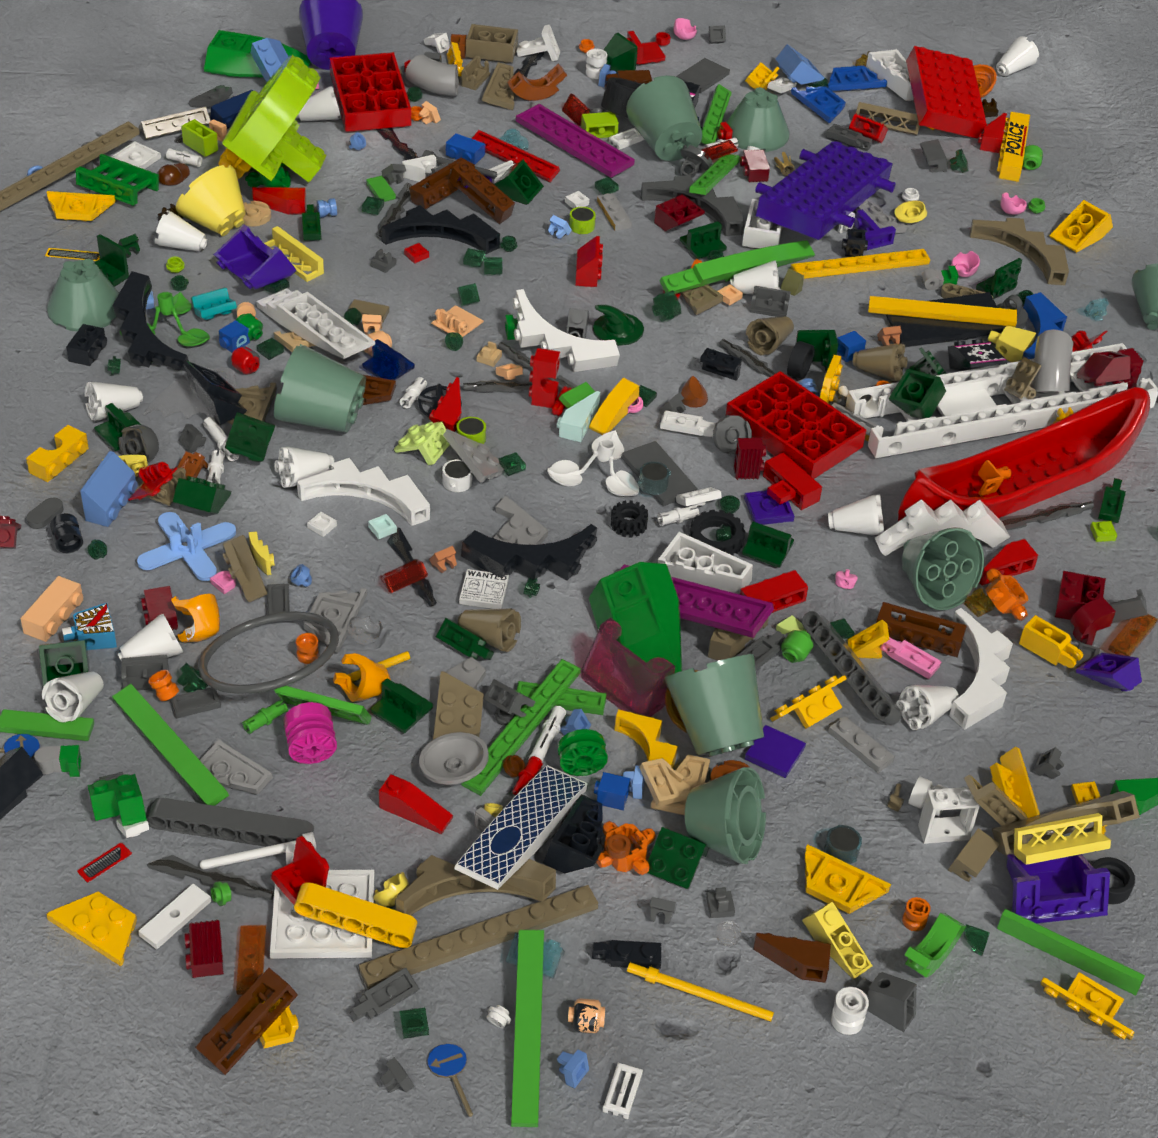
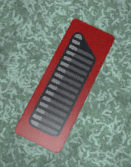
M119 843L77 870V873L86 882H90L132 855V852L123 843Z

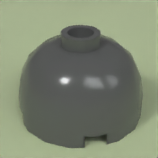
M132 425L121 431L123 435L119 438V446L122 455H145L147 463L155 458L159 450V442L151 428L145 425Z

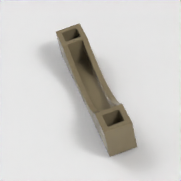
M1121 791L992 828L994 840L1000 843L997 851L1005 856L1014 854L1015 828L1096 813L1102 815V826L1120 824L1140 818L1135 796ZM1089 822L1084 829L1093 828L1094 822ZM1068 826L1062 835L1073 832L1075 827ZM1047 830L1041 839L1043 841L1048 840L1054 831ZM1022 835V845L1027 844L1033 835Z

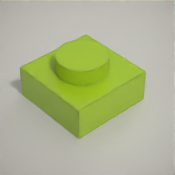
M1111 521L1091 523L1090 529L1096 542L1116 541L1117 533Z

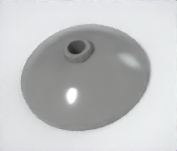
M463 732L449 733L432 740L424 747L419 757L421 772L427 779L439 784L455 785L467 782L477 776L487 765L489 752L485 742L476 735Z

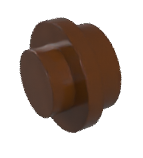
M509 755L503 760L504 771L513 778L519 777V772L525 768L524 761L518 755Z

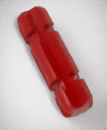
M564 386L561 389L552 407L553 415L560 416L565 405L559 400V397L571 390L570 387Z

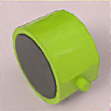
M588 207L572 209L569 217V226L572 231L577 234L593 232L596 220L595 211Z
M465 417L457 423V433L484 444L486 441V424L478 417Z

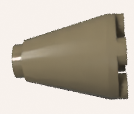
M896 343L855 352L853 355V366L891 381L899 382L903 376V368H906L908 363L907 357H904L905 344Z

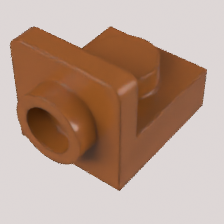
M451 34V42L458 43L461 59H465L467 35Z
M186 451L177 468L182 467L186 470V478L187 476L197 477L202 467L207 469L208 464L204 460L205 457L200 453L194 452L192 454Z

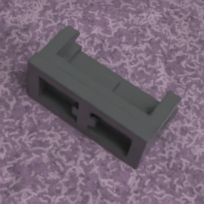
M939 140L920 143V147L923 150L922 153L925 155L928 165L937 164V167L931 168L930 172H947V158Z
M754 286L750 312L775 317L787 316L791 291Z
M1141 589L1136 590L1138 594L1136 598L1110 603L1116 611L1112 623L1148 615L1146 599Z
M167 655L121 658L123 688L132 684L136 690L153 689L148 682L149 678L158 671H169Z
M493 679L483 698L509 714L514 713L520 717L526 716V713L520 710L523 704L533 707L536 702Z

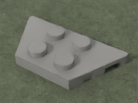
M449 429L445 431L443 436L479 482H484L486 478L490 480L493 477L501 476L504 468L500 465L499 460L491 454L488 446Z
M361 588L359 593L347 594V590L335 593H319L309 612L324 616L336 626L339 632V643L335 650L336 653L340 652L367 596V589ZM305 621L304 629L317 636L318 640L328 646L330 642L328 630L320 624Z

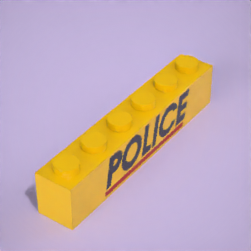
M1011 111L1010 117H1006L997 171L1000 172V179L1019 182L1030 120L1029 114Z

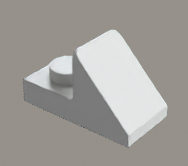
M429 155L402 161L406 168L403 178L418 182L425 179V175L432 173L431 169L436 167V157Z

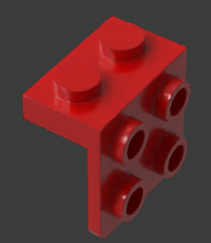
M627 31L626 39L638 46L636 64L658 63L666 59L657 42L641 43L634 31Z
M304 836L296 838L293 863L273 871L271 879L294 905L302 884L314 883L326 887L329 864L325 858L319 855L311 842L307 841Z

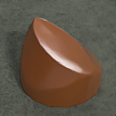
M691 376L682 388L681 395L684 397L682 403L689 407H702L708 402L707 392L696 377Z

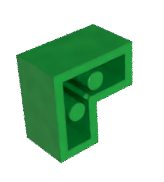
M124 774L116 779L99 780L91 785H87L95 821L119 815L123 826L147 821L142 794L135 774Z

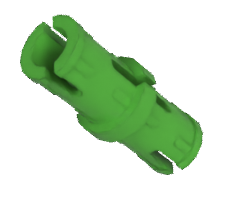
M280 699L267 708L259 709L257 714L242 721L245 731L249 729L247 733L251 734L265 724L267 726L270 725L272 720L288 712L287 705Z

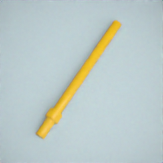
M631 962L627 968V972L643 977L647 982L653 984L658 982L755 1017L772 1021L773 1011L660 973L659 969L653 967L648 969Z

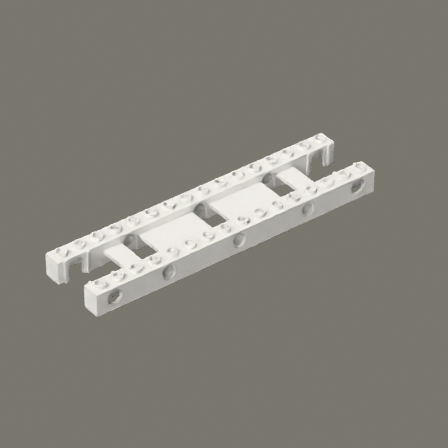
M1121 343L1072 352L1070 382H1074L1080 390L1077 393L1038 391L1033 399H1027L1024 396L1022 399H1019L1004 390L1008 379L1016 371V366L1020 362L1017 361L936 375L941 377L946 389L945 395L937 406L943 417L914 418L889 401L890 395L899 382L848 391L845 408L852 411L853 415L858 414L864 418L883 417V415L901 412L907 422L900 421L896 424L894 436L882 437L884 429L882 426L879 427L878 425L871 428L868 447L875 458L1044 428L1053 424L1057 419L1059 408H1062L1063 412L1066 413L1068 408L1071 407L1075 413L1108 396L1127 390V382L1099 387L1095 386L1094 383H1085L1084 380L1077 378V373L1093 353L1105 351L1118 352L1127 348ZM1141 378L1138 387L1148 391L1150 408H1154L1158 396V388L1150 378ZM1006 394L1012 404L996 405L990 396ZM864 395H871L868 402L865 399H860Z

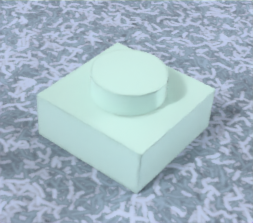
M387 514L368 521V527L378 539L397 532V526Z

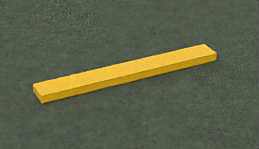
M924 249L794 263L791 264L790 269L804 275V279L927 265L930 263V258Z
M870 296L869 313L1016 327L1017 310L877 296Z

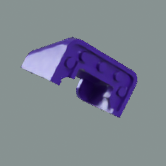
M245 224L213 254L218 259L216 263L223 270L228 269L240 278L248 289H259L288 278L297 271L279 248L274 247L271 249L257 235L254 236L250 228Z

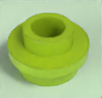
M174 256L167 260L166 268L170 272L178 273L185 268V264L180 257Z

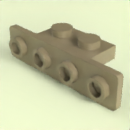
M241 535L223 543L226 551L222 553L227 565L231 564L228 570L233 580L238 579L247 602L267 595V590L245 536Z

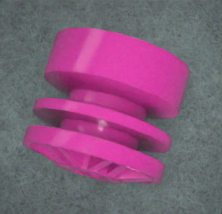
M313 702L302 703L291 708L286 713L283 719L289 755L293 760L299 763L313 764L322 762L334 754L337 749V741L333 729L332 715L326 706Z

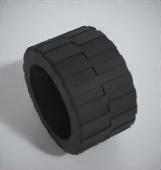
M609 78L601 106L611 113L628 118L626 113L628 100L632 93L642 84L628 79Z

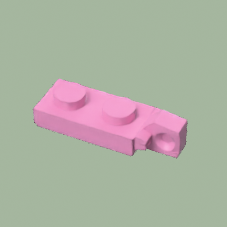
M889 637L890 640L881 644L880 649L888 654V656L927 679H930L941 665L940 660L905 640L897 642Z

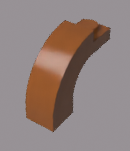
M558 63L540 79H528L518 71L507 83L517 96L525 100L537 101L559 91L557 85L564 80L567 74Z

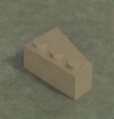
M768 619L765 621L760 630L762 628L764 629L768 625ZM715 628L710 639L708 658L720 661L736 657L744 649L745 644L754 638Z

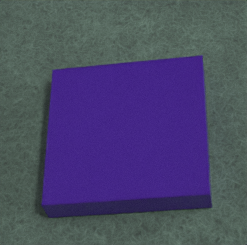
M767 491L744 494V499L753 522L766 525L794 521L795 516L789 501L779 505L767 494Z
M765 725L763 727L764 738L754 741V745L745 754V760L786 778L804 751L806 743Z

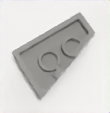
M866 199L864 203L855 209L856 212L863 209L880 229L893 226L896 229L895 233L906 232L907 226L905 224H898L895 217L884 214L883 209L869 199Z
M220 740L200 759L210 773L225 787L259 794L273 778L270 771Z

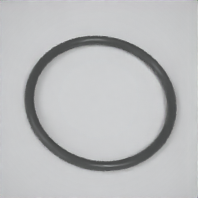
M295 611L261 616L239 624L216 638L205 649L199 660V675L208 686L226 693L250 694L281 688L305 678L323 666L331 658L338 646L339 632L333 622L324 616L314 613ZM287 620H304L322 625L330 634V642L327 648L316 660L299 671L279 679L257 684L236 685L220 682L208 673V662L220 646L233 637L261 625Z

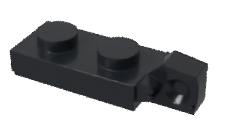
M621 940L593 942L592 959L605 960V963H610L611 967L628 968L631 962L648 969L649 967L661 969V943Z

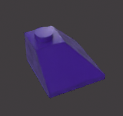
M1102 652L1076 668V673L1109 687L1118 688L1121 691L1133 690L1136 685L1142 682L1139 658Z

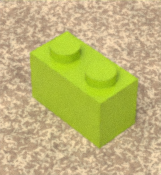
M614 113L582 114L581 128L597 138H607L618 134L619 122Z
M195 119L181 126L183 143L204 157L218 151L217 133Z

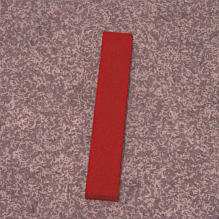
M478 130L471 138L485 143L486 153L505 162L512 160L513 164L524 159L537 177L550 183L560 171L559 166L481 130Z

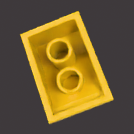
M1083 200L1049 236L1077 253L1101 240L1113 228L1111 214Z

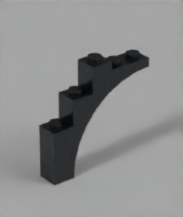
M419 205L406 211V217L381 227L382 242L385 245L409 238L439 237L468 244L484 254L500 248V233L474 213L459 219L447 209L432 215Z
M131 271L112 305L116 317L124 321L120 327L123 339L132 343L128 350L131 363L136 366L149 368L151 363L154 362L157 365H165L174 370L186 372L183 363L185 360L189 361L188 356L162 343L153 334L146 322L147 300L152 290L149 276Z
M590 524L581 532L567 539L539 545L504 542L474 530L462 542L461 557L500 578L512 574L516 569L535 581L540 575H544L548 569L568 581L572 575H577L580 571V560L586 550L596 544L597 527Z

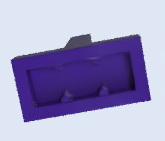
M863 209L856 212L854 225L859 230H865V238L868 240L867 250L893 244L896 232L893 226L880 229Z

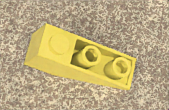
M833 902L820 907L802 919L815 941L831 944L830 957L852 979H855L872 967V964Z

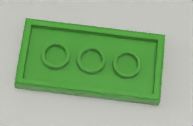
M289 686L274 690L286 704L297 706L309 702L320 703L330 710L332 716L366 725L370 724L372 718L364 706Z

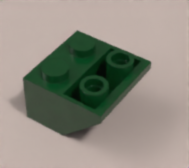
M187 476L186 479H178L172 502L218 514L232 491L226 490V485Z

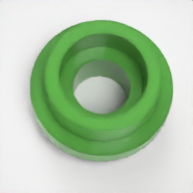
M1033 198L1029 202L1028 208L1033 213L1043 212L1045 210V202L1040 198Z
M217 881L214 883L213 888H211L212 900L215 903L217 902L219 906H224L226 902L231 901V890L227 882Z

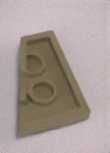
M708 284L681 292L696 315L723 302V295Z

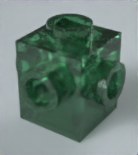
M673 290L653 298L654 306H652V311L655 317H659L661 322L671 320L681 314V306Z

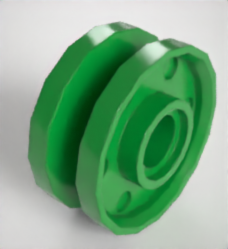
M579 729L564 735L558 742L557 748L562 770L569 775L588 776L604 768L608 760V754L602 734L590 729Z

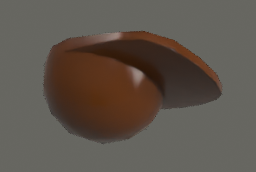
M181 163L164 165L157 172L159 174V183L164 185L180 184L190 175V169L187 165Z

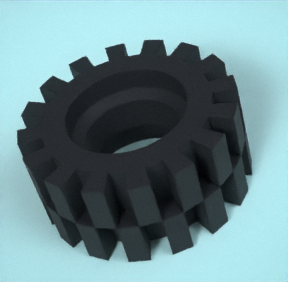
M625 500L622 504L618 502L617 506H613L611 527L613 531H616V534L620 535L622 533L623 537H626L627 534L631 538L633 534L637 537L640 536V533L643 534L648 523V510L645 509L643 504L640 506V502L634 504L633 500H630L629 503Z

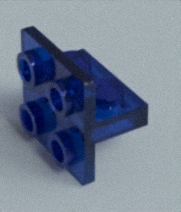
M376 339L375 345L372 346V358L362 363V367L376 377L396 380L414 369L415 364L387 344Z

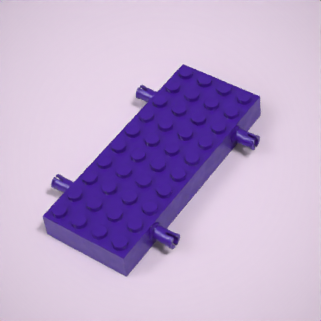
M832 141L816 154L802 149L799 159L806 161L773 187L761 182L757 184L755 192L762 194V196L759 198L756 216L820 240L837 224L851 228L855 218L848 215L879 189L889 191L890 193L894 191L896 183L889 181L893 163L888 162L885 158L874 157L871 153L858 151L854 147L844 146L838 141Z

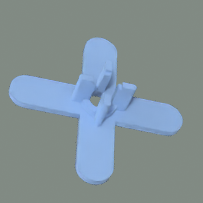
M163 513L159 516L158 523L169 538L170 543L141 554L137 559V563L143 570H152L183 558L199 580L209 581L211 577L217 574V569L203 549L233 538L236 535V527L232 523L223 522L201 530V523H196L190 527V532L176 513ZM187 542V546H183L182 543Z

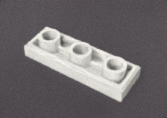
M192 884L138 931L139 936L155 949H158L211 902V896L195 884Z

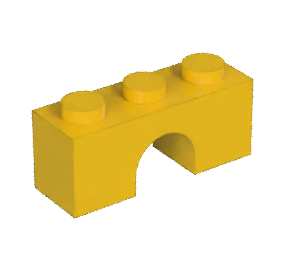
M66 425L54 435L55 450H46L39 447L26 458L29 473L49 482L89 449L86 433Z

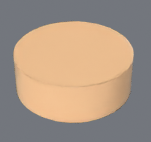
M243 302L237 306V317L247 313L256 315L254 305L249 302Z

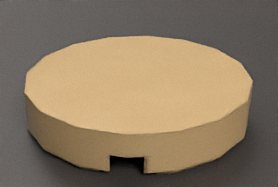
M251 201V203L247 204L244 202L245 216L243 218V225L251 227L260 226L270 221L271 210L266 203Z

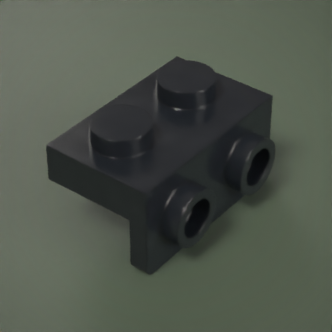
M706 348L701 355L700 362H703L702 370L735 381L740 377L742 359Z

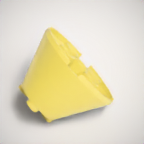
M224 165L217 166L199 176L189 185L190 190L185 195L182 193L176 203V211L179 215L221 236L227 235L234 227L238 228L244 223L245 208L235 169L230 165L227 168Z

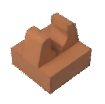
M901 327L882 328L877 334L878 340L882 342L883 346L890 345L889 340H892L894 344H899L900 334L902 333Z
M453 546L434 553L429 559L432 567L436 566L441 573H444L447 570L445 567L446 562L453 569L457 565L456 551Z

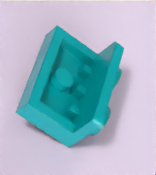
M225 287L191 297L195 315L204 320L214 318V315L219 313L222 315L229 314L233 309L237 308L236 301L229 298L228 290Z

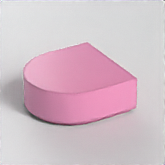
M221 571L210 578V583L220 592L226 594L235 588L236 579L233 580L229 571Z

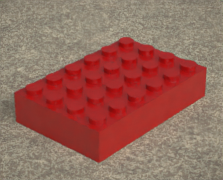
M914 46L906 63L919 125L978 139L987 123L973 61L969 58Z
M394 52L329 58L330 76L345 132L411 126V106Z
M781 371L729 401L726 407L725 416L737 415L747 421L752 430L751 438H762V443L766 445V450L774 456L785 453L813 479L857 452L864 445L866 435L864 427Z

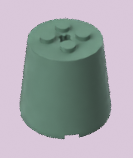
M670 75L655 77L654 81L646 85L643 83L632 93L626 106L628 119L660 159L665 161L683 159L680 152L684 145L687 148L689 145L699 146L702 140V130L689 89L682 79Z
M300 344V346H296L284 369L280 381L284 385L281 394L277 393L274 418L279 421L347 433L352 424H355L358 410L363 406L366 377Z
M753 654L708 663V669L695 672L694 668L665 677L667 687L697 755L709 753L710 757L752 746L754 745V740L764 738Z

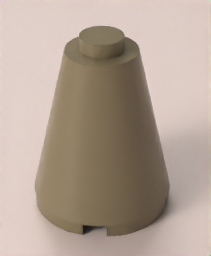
M782 316L760 318L750 322L746 329L749 347L758 355L773 353L792 333L794 329L792 320L789 317Z
M512 608L465 610L459 615L458 624L481 637L490 646L500 651L509 652L516 645L517 640H514L515 634H520L521 616L519 612Z

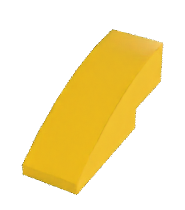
M622 378L598 409L589 428L601 435L610 432L628 414V407L639 397V385Z

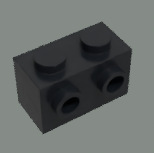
M82 324L66 346L69 362L91 366L93 361L98 358L101 350L107 345L104 328Z

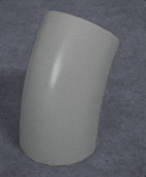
M425 55L414 57L408 64L405 76L415 86L439 95H458L457 64L441 63Z
M1046 330L1037 338L1034 362L1040 364L1041 368L1033 379V388L1036 392L1070 391L1073 340L1067 333L1061 330Z

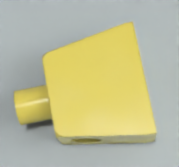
M1006 326L1002 333L991 331L988 341L996 344L995 348L1006 360L1017 362L1022 360L1024 351L1034 343L1036 333Z

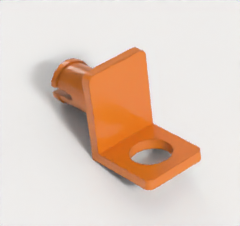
M986 460L978 472V475L985 482L978 494L982 496L996 492L1002 481L1010 478L1011 470L1007 466L996 469L989 460Z

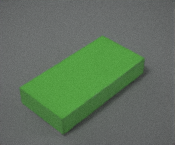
M383 176L366 179V185L379 203L396 199L395 192Z
M585 382L563 393L559 400L568 409L595 391Z

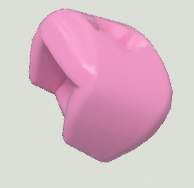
M846 569L845 572L838 571L835 574L836 585L844 589H852L858 577L855 574H849V569Z

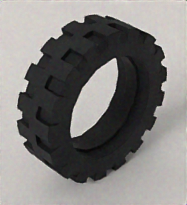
M709 510V512L704 511L694 517V521L692 520L689 536L734 556V553L737 554L740 548L743 547L745 530L744 524L740 523L741 520L738 517L735 518L734 514L730 512L725 513L723 510H719V512ZM709 527H719L729 531L733 537L727 541L717 542L704 537L701 531Z

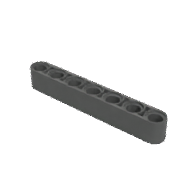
M815 611L807 612L802 619L803 627L842 676H846V681L874 716L888 725L898 723L901 719L899 707L830 622Z
M156 798L147 817L148 825L154 829L264 847L295 841L302 834L314 831L312 823L302 819L169 798Z

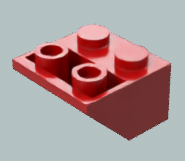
M600 236L594 237L577 250L575 286L597 287V280H601L603 244H600Z

